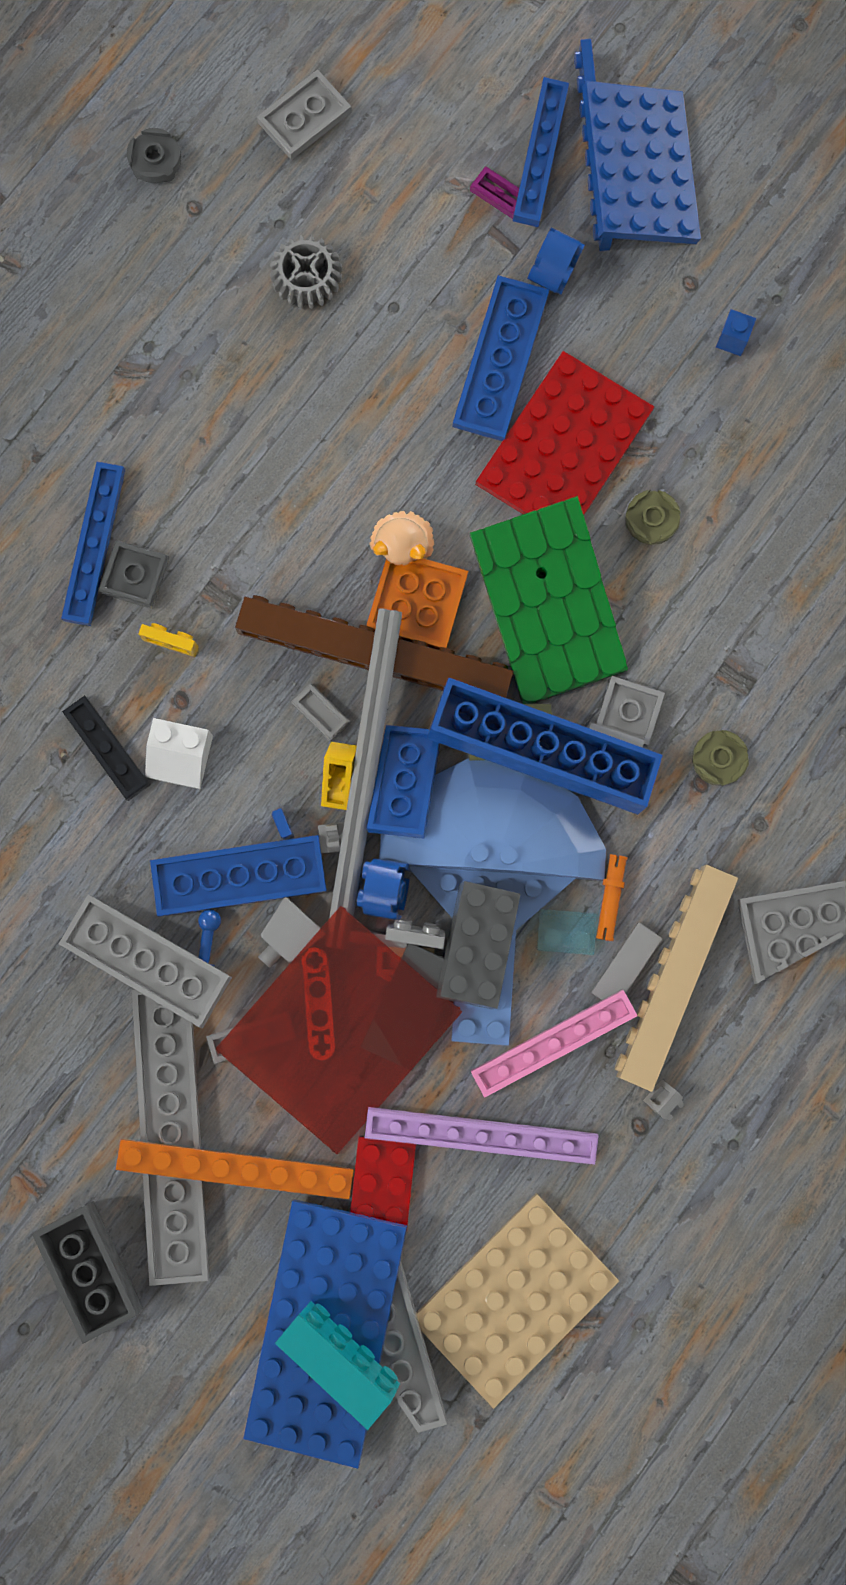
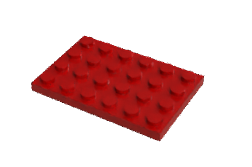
M562 351L506 435L505 440L502 441L476 480L475 485L521 514H526L578 496L583 515H585L653 412L655 406L565 351Z

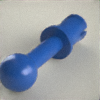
M212 909L203 911L198 918V924L202 929L198 958L208 964L213 934L221 924L219 913Z

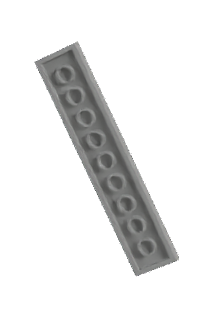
M132 990L141 1141L201 1149L193 1023L139 991ZM143 1173L149 1286L208 1281L210 1274L204 1181Z

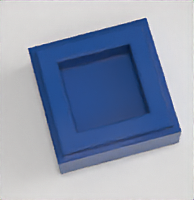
M282 808L272 811V817L280 837L283 840L293 838L294 835Z

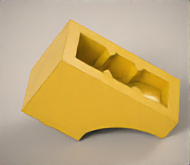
M337 742L330 743L324 756L321 806L347 810L357 745Z

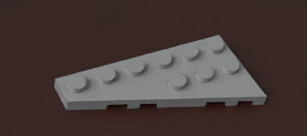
M846 881L738 899L754 984L765 980V978L846 935Z
M400 1262L380 1365L382 1367H389L397 1375V1381L400 1383L395 1394L398 1399L397 1402L417 1432L420 1433L447 1425V1417L403 1266Z

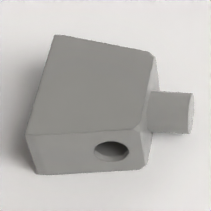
M285 897L260 935L269 945L258 958L269 968L281 956L289 963H293L305 954L309 948L314 947L323 940L327 933L291 900Z

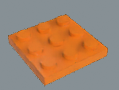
M424 558L413 560L407 565H395L386 559L366 626L376 629L379 609L396 610L402 612L399 635L402 637L401 639L410 642L412 640H420L427 643L428 647L439 649V647L447 648L468 571Z

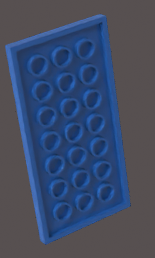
M296 1199L292 1201L243 1439L359 1468L367 1429L282 1351L275 1342L308 1303L312 1301L315 1305L316 1303L322 1305L329 1312V1318L337 1326L339 1324L345 1326L351 1332L352 1339L359 1346L364 1345L370 1349L375 1356L374 1360L380 1364L407 1225Z

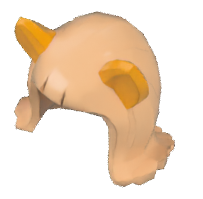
M405 511L394 512L393 515L389 514L384 519L381 518L377 525L374 526V531L370 537L371 542L369 543L371 550H373L376 556L383 555L390 563L395 565H407L416 559H427L432 555L433 546L435 545L432 534L433 528L430 527V523L411 511L408 514Z

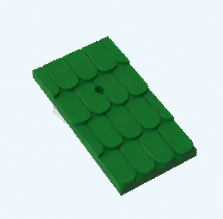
M578 496L470 532L473 549L522 704H535L627 672L626 658Z

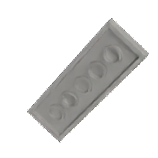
M89 894L59 942V945L199 1028L205 1026L232 979L231 976Z

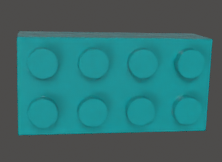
M310 1301L275 1344L368 1430L392 1402L400 1386V1383L397 1381L398 1377L389 1367H382L377 1363L370 1349L364 1345L359 1346L352 1339L351 1332L341 1324L337 1326L329 1318V1312L318 1303L315 1305Z

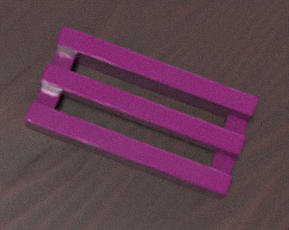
M485 166L471 184L470 191L513 219L517 201L504 193L499 187L493 186L484 180V178L486 177L516 198L518 197L519 188Z

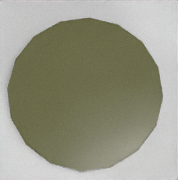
M646 490L636 495L629 503L625 516L626 526L631 535L638 541L650 545L662 544L669 540L677 531L680 524V508L675 499L666 492Z
M717 730L709 732L697 741L693 749L692 763L695 772L702 780L711 785L725 786L734 783L744 775L749 765L748 749L744 741L730 731Z

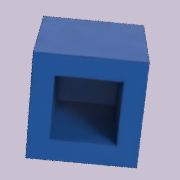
M731 309L722 328L716 348L741 356L748 343L756 318Z

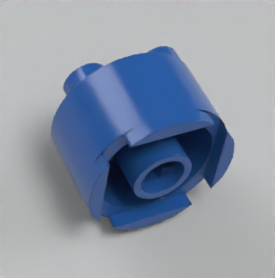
M551 227L527 279L554 293L562 295L585 245Z
M376 858L371 862L365 861L362 871V878H365L364 890L360 889L357 897V906L362 907L365 915L393 920L401 919L402 916L397 914L398 910L405 909L410 879L404 878L405 871L410 872L409 864Z

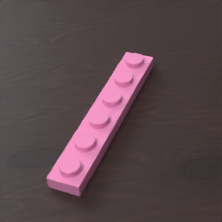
M622 989L472 1069L471 1073L485 1098L637 1017V1014Z

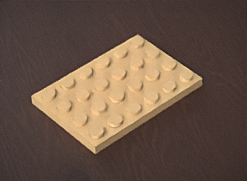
M536 1193L416 1314L421 1331L494 1409L619 1280Z

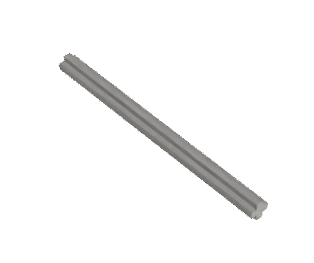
M378 610L325 946L348 950L350 945V931L353 926L368 832L367 825L377 776L402 612L396 610Z

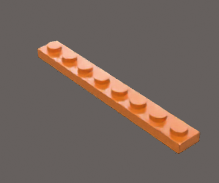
M126 1139L120 1140L115 1169L342 1199L350 1198L353 1176L352 1168Z

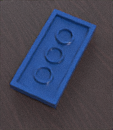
M386 725L367 825L369 833L425 838L440 750V743L427 739L429 729Z

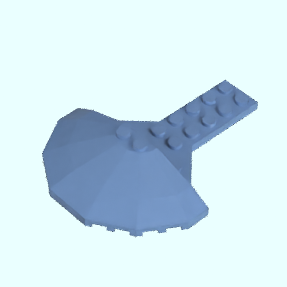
M469 758L435 775L425 838L381 834L379 859L409 864L410 871L451 918L454 913L459 885L464 881L521 894L498 1009H487L454 1001L451 1041L509 1045L516 930L574 879L603 881L605 878L606 848L578 796L568 789L487 760L469 761Z

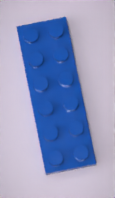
M497 276L452 427L500 441L505 440L547 302L549 289Z
M319 835L150 860L157 917L327 892Z

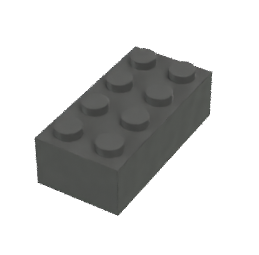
M467 881L459 885L436 995L437 998L487 1009H498L520 893Z
M94 1201L32 1233L82 1344L130 1320L143 1309L141 1301Z

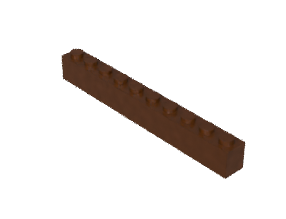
M253 595V598L244 596L235 625L239 635L369 671L375 635L374 628L366 625H359V628L350 626L346 620L333 617L332 620L321 618L322 615L312 610H306L305 613L296 611L294 606L287 603H279V606L268 603V599ZM399 635L393 678L443 691L448 678H452L506 698L513 674L512 670H508L509 667L499 662H493L490 665L481 662L482 659L474 655H466L465 657L454 655L455 651L449 648L439 647V650L429 648L427 643L420 640H412V643L401 640L402 637Z

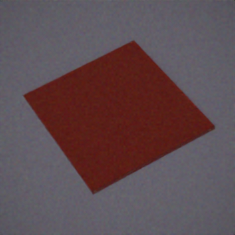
M340 905L219 1043L215 1050L320 1139L332 1152L338 1154L366 1123L368 1107H380L458 1018L462 1010L450 1000L437 998V989L352 916L345 907Z

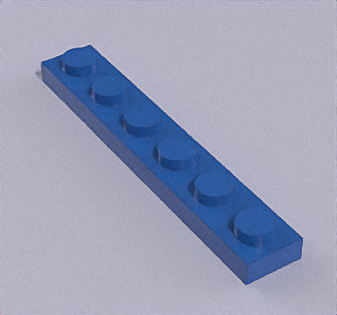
M543 78L513 222L539 227L569 87L567 82Z
M96 462L61 617L65 622L91 626L125 475V468L123 466Z

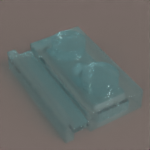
M540 909L537 951L594 955L597 914Z

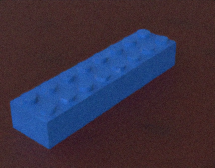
M448 678L427 735L429 740L637 815L648 806L663 756L452 678Z

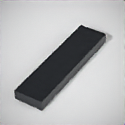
M85 695L62 711L127 801L151 785Z

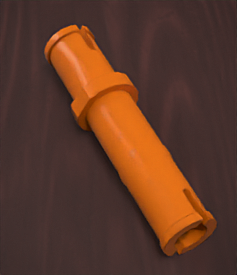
M610 854L606 879H603L602 883L605 888L595 938L604 940L605 929L607 928L605 940L614 941L613 937L621 890L625 886L623 878L628 857L619 855L618 866L616 867L618 856Z

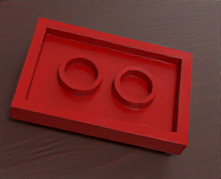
M365 1136L358 1137L351 1213L407 1225L408 1227L416 1144L368 1139Z

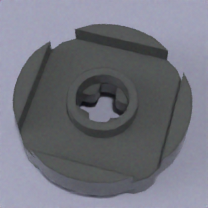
M148 128L141 131L142 135L136 139L133 137L127 147V159L135 177L149 183L172 181L181 164V151L177 141L171 137L169 132L160 128ZM153 151H157L160 156L156 160H151L148 155H153Z

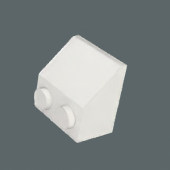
M153 718L146 746L145 777L201 789L213 735L207 729Z

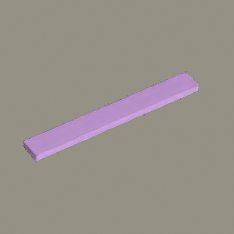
M368 1107L365 1138L594 1165L599 1137L597 1133Z

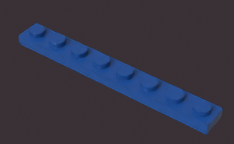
M581 39L579 51L574 54L575 69L580 71V76H577V91L582 93V98V87L585 82H596L591 39ZM584 99L580 100L581 118L585 117ZM585 117V125L582 126L583 142L588 144V149L585 150L586 167L590 166L591 174H588V191H593L594 198L590 201L591 216L596 217V224H593L594 241H598L599 251H608L611 248L613 238L599 237Z

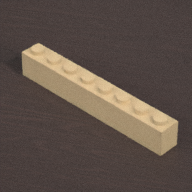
M704 865L700 870L696 869L690 881V885H693L690 896H684L679 908L683 912L679 922L675 921L669 932V937L672 938L668 948H663L658 959V963L662 964L658 975L653 974L649 981L647 989L651 992L647 1002L642 1000L637 1011V1016L640 1017L636 1028L631 1027L627 1035L626 1043L629 1044L625 1055L620 1054L616 1062L615 1070L618 1071L616 1077L653 1092L737 883V877L709 865Z

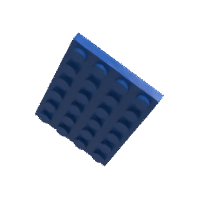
M586 81L582 90L599 237L697 244L701 240L683 91Z

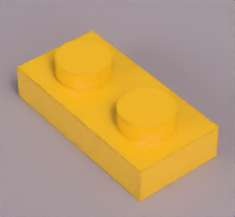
M151 623V626L142 624L138 633L143 641L192 657H196L199 648L193 640V636L180 631L177 632V635L169 633L166 627L156 623Z

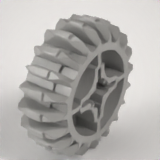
M300 234L298 242L290 238L289 246L281 244L280 252H274V261L270 263V278L274 282V290L279 292V297L282 300L287 298L290 306L295 302H298L300 309L303 308L304 304H308L309 308L312 309L315 302L323 306V298L331 300L333 298L332 292H338V283L342 281V264L339 262L337 252H333L331 244L325 246L322 238L315 242L312 234L308 240H304ZM292 265L294 271L287 280L285 273L288 267ZM325 265L328 270L323 280H321L319 273L321 272V267Z

